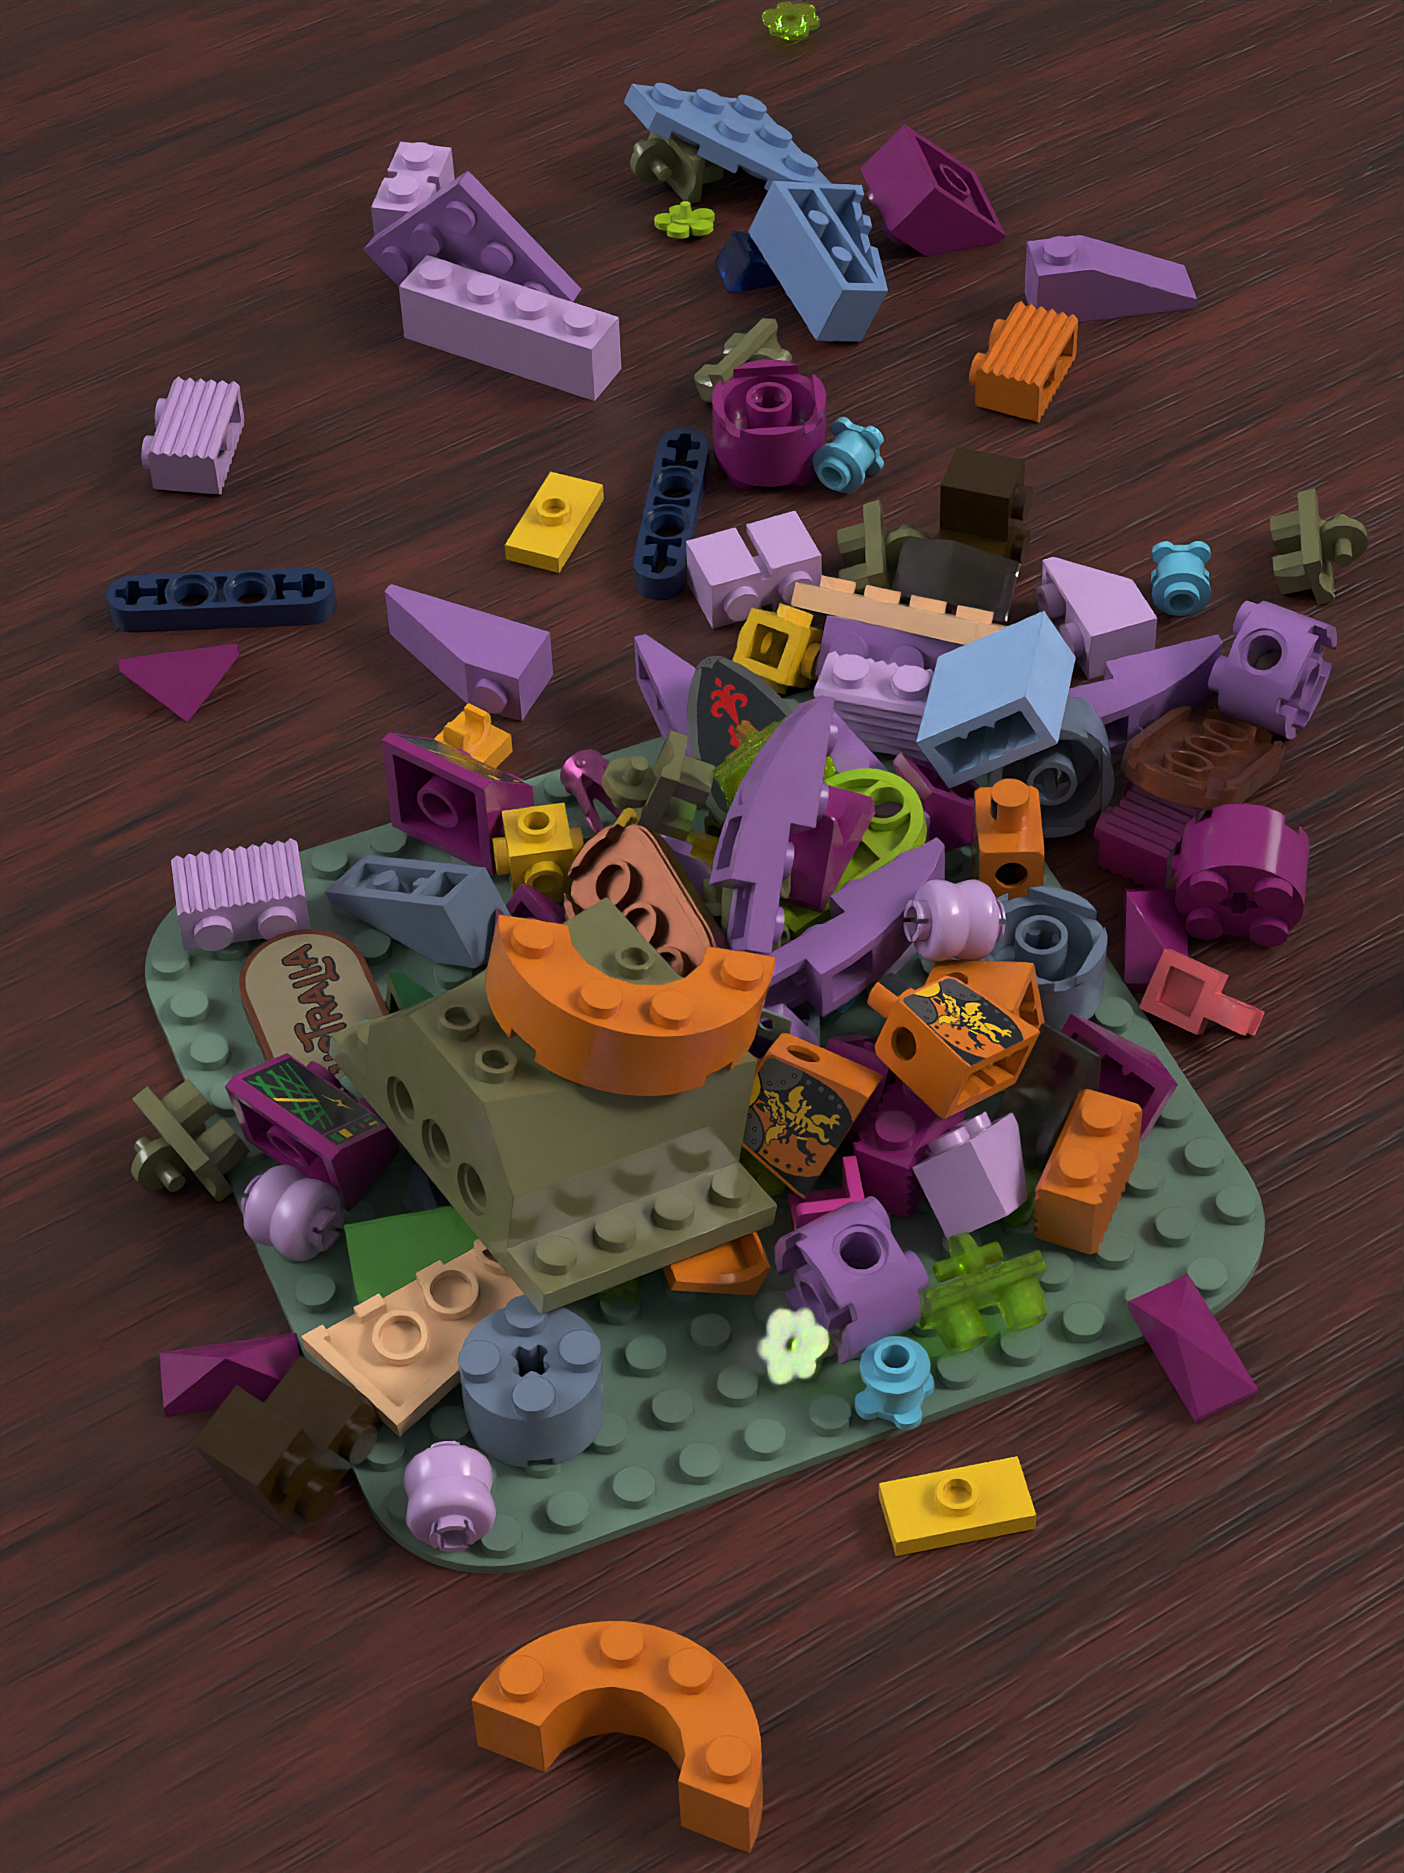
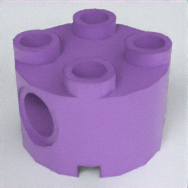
M1246 600L1240 607L1234 621L1233 634L1236 635L1230 653L1228 657L1221 655L1216 660L1210 673L1208 689L1219 693V712L1292 740L1297 735L1296 728L1291 727V725L1294 724L1304 728L1322 696L1333 664L1323 660L1324 646L1336 650V627L1264 600L1259 604Z
M869 1196L859 1202L851 1201L780 1237L775 1245V1264L778 1275L781 1276L791 1270L792 1278L796 1285L784 1292L791 1309L805 1333L824 1355L829 1358L838 1354L837 1363H847L862 1355L865 1349L885 1337L898 1336L913 1328L920 1320L921 1301L919 1293L929 1287L928 1275L922 1262L914 1252L910 1250L902 1252L891 1233L889 1217L882 1204L875 1197Z

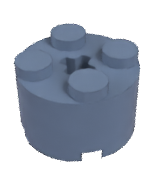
M1068 696L1058 744L988 772L989 787H993L995 783L1003 779H1017L1027 786H1033L1038 789L1043 838L1068 836L1085 828V821L1090 819L1099 810L1102 813L1108 806L1115 784L1107 732L1091 702L1081 697Z
M1029 887L1027 896L1008 900L1009 893L996 898L1004 906L1006 919H999V924H1006L1005 932L1002 939L995 943L994 949L989 956L979 961L1034 963L1048 1042H1054L1070 1014H1077L1089 1020L1098 1009L1104 990L1108 937L1105 927L1103 929L1096 919L1097 911L1081 896L1056 887Z
M524 1294L511 1299L505 1308L491 1313L471 1330L459 1352L458 1363L468 1426L473 1440L486 1454L497 1461L516 1467H529L528 1460L552 1458V1465L574 1458L594 1441L603 1425L605 1406L602 1351L599 1338L581 1317L563 1307L541 1315Z

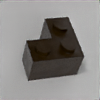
M961 447L956 448L940 486L939 531L923 566L922 597L947 602L945 613L951 614L952 610L957 611L958 605L995 613L999 602L1008 603L1015 578L1013 566L1015 563H1024L1030 543V530L1022 528V521L1026 520L1030 510L1033 492L1032 486L1024 485L1025 460Z
M300 1355L264 1403L236 1385L192 1444L236 1497L298 1538L309 1522H315L327 1511L333 1500L336 1486L351 1466L361 1463L370 1454L375 1446L378 1431L382 1427L383 1422L364 1396Z

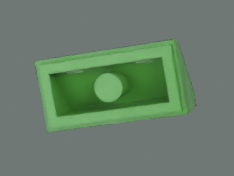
M453 1206L344 1225L357 1303L360 1304L377 1294H380L382 1298L417 1280L416 1273L439 1260L444 1265L474 1248V1241L479 1238Z

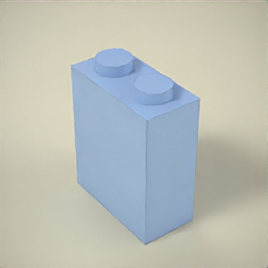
M1045 611L938 656L916 743L949 789L1058 744L1076 657Z

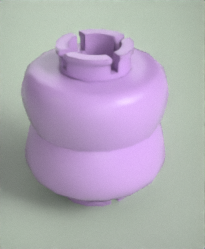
M939 879L923 883L915 893L914 899L908 901L904 910V917L911 918V922H903L907 939L910 942H914V946L920 956L931 962H941L951 958L968 961L985 959L994 949L995 943L1002 939L1005 932L1006 924H999V919H1006L1003 904L1001 901L996 900L994 893L987 884L975 879L956 884Z
M280 1164L270 1168L263 1175H257L246 1187L244 1193L249 1194V1197H242L241 1209L244 1213V1228L253 1241L275 1247L289 1259L304 1262L316 1257L321 1251L329 1250L339 1239L341 1233L335 1230L336 1228H343L344 1215L341 1212V1197L333 1185L309 1178L296 1167Z
M442 1441L431 1445V1448H427L425 1451L417 1454L407 1464L403 1480L404 1488L409 1498L406 1523L414 1537L435 1549L439 1547L440 1551L457 1552L467 1549L469 1544L473 1545L475 1541L483 1538L492 1529L496 1516L495 1503L490 1494L493 1470L486 1456L464 1444L460 1445L459 1442Z

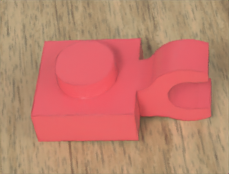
M1172 949L1163 950L1139 1006L1140 1009L1196 1035H1203L1209 1020H1212L1239 1034L1246 1035L1248 1033L1255 1036L1265 1014L1264 1011L1221 993L1229 975Z

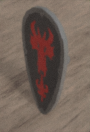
M710 656L700 661L697 665L689 687L687 703L688 734L692 758L715 765L711 791L705 804L719 824L724 826L727 813L738 788L755 757L792 710L761 677L743 665L722 656ZM824 769L823 781L826 780V778H827L825 769Z

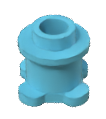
M839 417L830 427V431L835 438L831 443L820 446L814 453L812 462L814 471L826 487L837 492L851 493L855 492L864 483L865 473L876 475L883 468L884 461L880 457V445L884 442V438L881 432L873 426L862 427L853 424L846 417Z
M1163 541L1153 547L1152 559L1157 563V566L1151 573L1153 585L1152 598L1159 610L1169 615L1187 616L1203 610L1209 603L1211 587L1209 572L1205 569V563L1210 560L1211 551L1206 543L1194 541L1189 545H1173L1171 542Z
M889 1336L865 1349L861 1355L860 1373L863 1382L867 1386L864 1391L859 1392L855 1397V1410L860 1417L866 1420L874 1418L894 1422L896 1427L901 1430H912L921 1424V1406L924 1398L929 1397L934 1392V1379L930 1374L931 1363L928 1354L919 1343L907 1337Z

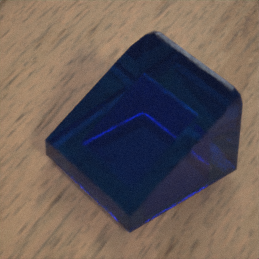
M733 230L716 258V266L727 291L743 292L781 284L750 234Z

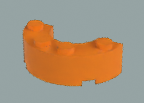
M498 915L485 974V987L491 1010L503 1031L509 1038L518 1034L536 1050L534 1061L549 1071L580 1085L615 1094L632 1096L671 1095L704 1086L706 1076L723 1067L730 1071L742 1060L756 1034L774 972L775 957L707 946L702 963L686 978L663 985L633 984L609 977L588 964L573 946L568 925Z
M600 1621L570 1626L539 1637L510 1655L493 1670L472 1698L478 1746L543 1772H546L563 1750L587 1737L617 1732L647 1739L668 1752L681 1771L678 1780L681 1826L751 1853L758 1835L763 1808L762 1751L758 1721L749 1698L735 1676L719 1659L692 1640L660 1627L637 1622Z

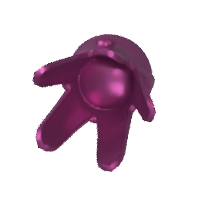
M586 749L575 753L565 762L560 772V781L565 787L566 792L569 794L573 793L577 798L584 816L593 833L596 834L604 828L595 808L594 799L603 804L617 819L623 810L613 805L612 799L606 794L602 786V777L610 762L608 759H603L598 751Z

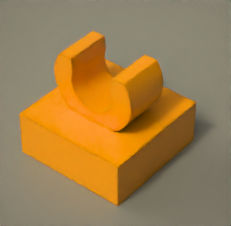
M470 703L464 707V711L452 722H448L444 730L434 738L453 749L466 751L475 759L495 769L513 752L511 734L491 725L490 714Z

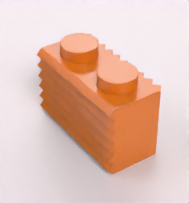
M1019 301L1015 304L1006 320L997 319L990 334L989 350L986 354L978 352L970 368L969 384L975 386V406L1040 423L1041 416H1044L1045 409L1048 408L1049 402L1052 401L1053 395L1056 394L1061 381L1063 382L1064 376L1067 375L1068 368H1071L1072 361H1075L1078 334L1077 317L1074 314L1067 317L1063 311L1057 314L1053 309L1046 311L1042 306L1036 309L1032 303L1025 306L1022 301Z
M1087 1088L1079 1091L1035 1189L1037 1193L1034 1198L1036 1201L1034 1209L1036 1211L1033 1215L1035 1218L1033 1225L1035 1227L1032 1233L1038 1239L1089 1255L1099 1252V1243L1103 1242L1104 1232L1108 1231V1222L1112 1221L1113 1212L1117 1209V1202L1121 1201V1192L1125 1191V1185L1129 1181L1130 1172L1134 1171V1162L1138 1161L1142 1109L1139 1104Z

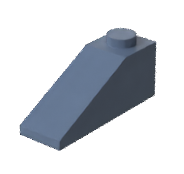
M365 855L325 891L327 898L334 905L435 963L468 968H477L488 963L494 937L497 908L502 910L505 916H511L485 867Z

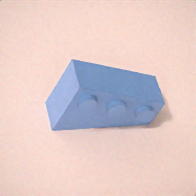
M773 181L748 230L750 236L816 341H862L888 292L878 248L870 246L868 238L872 228L870 216L863 215L860 206L864 197L862 185Z

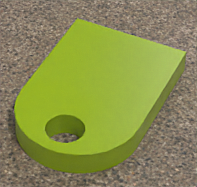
M861 768L841 772L823 781L833 787L872 797L874 807L885 802H896L903 806L900 812L892 817L872 818L833 894L849 881L861 879L891 863L901 853L907 850H914L925 844L927 825L921 800L915 789L901 777L884 770ZM830 900L823 913L779 901V906L784 910V924L788 925L792 941L800 937L808 928L831 920Z

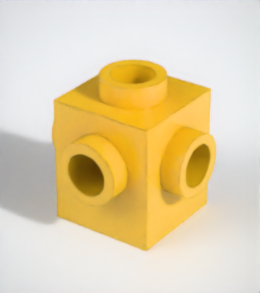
M782 603L779 604L776 613L751 607L747 621L740 631L737 649L732 661L743 665L761 677L776 693L785 695L788 686L809 689L812 680H816L819 677L815 675L824 631L810 626L814 615Z
M565 803L502 811L504 837L492 838L497 876L509 874L512 896L521 883L530 885L554 902H563L564 893L571 896V887L574 880L569 878L568 875L576 855L584 846L581 826L569 828Z

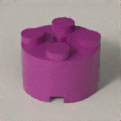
M782 360L748 362L733 369V378L723 385L720 379L712 392L713 451L717 464L727 474L728 483L738 489H751L755 486L777 487L789 484L803 486L813 482L817 477L812 462L814 453L821 445L826 444V391L821 380L813 373L812 380L798 373V365Z
M1225 804L1213 808L1211 818L1197 824V816L1191 819L1186 824L1182 833L1175 893V904L1178 912L1186 920V932L1200 940L1217 939L1222 934L1250 937L1254 943L1264 947H1274L1286 942L1288 931L1297 925L1304 912L1310 848L1309 838L1305 831L1299 827V834H1297L1285 825L1286 815L1274 809L1253 804Z

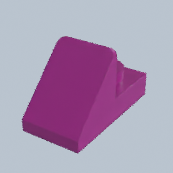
M828 785L827 807L823 817L817 821L816 828L793 835L789 834L788 841L794 845L791 891L788 899H779V901L823 913L830 900V895L833 894L876 813L872 797Z

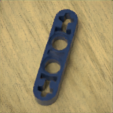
M677 428L668 431L661 437L658 443L633 558L635 588L639 594L648 599L668 600L676 597L684 590L687 583L686 541L696 538L710 469L709 440L705 434L696 429ZM681 455H687L686 467L677 466V461H679ZM670 489H684L690 492L682 498H670L663 495L665 491ZM666 527L678 528L682 531L674 537H661L654 534L658 529ZM658 559L667 560V566L663 569V573H657Z
M309 567L129 575L115 580L106 592L111 622L116 628L126 632L313 625L329 619L335 613L337 607L333 578L324 570ZM258 593L265 596L263 600L253 604H242L236 601L245 594ZM196 595L207 598L202 604L187 607L178 604L182 599ZM277 595H283V599L277 600ZM307 595H313V597L305 598ZM160 600H166V604L161 605Z

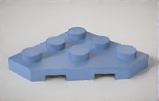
M656 83L654 87L631 84L624 103L649 131L667 140L673 132L681 140L700 147L697 155L734 174L740 166L748 174L767 181L764 187L766 190H769L773 181L830 183L818 170L817 161L803 153L791 140V133L782 126L777 125L766 113V106L751 96L739 95L736 99L722 97L706 89H698L696 93L680 91L665 83Z

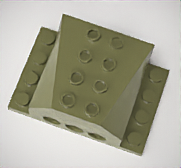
M607 897L563 923L569 926L572 944L584 960L609 977L640 985H663L682 979ZM486 970L455 988L407 1009L332 1033L330 1036L329 1055L541 1315L774 1224L777 1204L739 1162L757 1060L749 1051L732 1070L729 1071L723 1067L706 1076L704 1086L686 1092L661 1096H632L586 1087L567 1080L535 1062L536 1050L518 1034L512 1038L507 1036L496 1020L488 1002L485 987Z

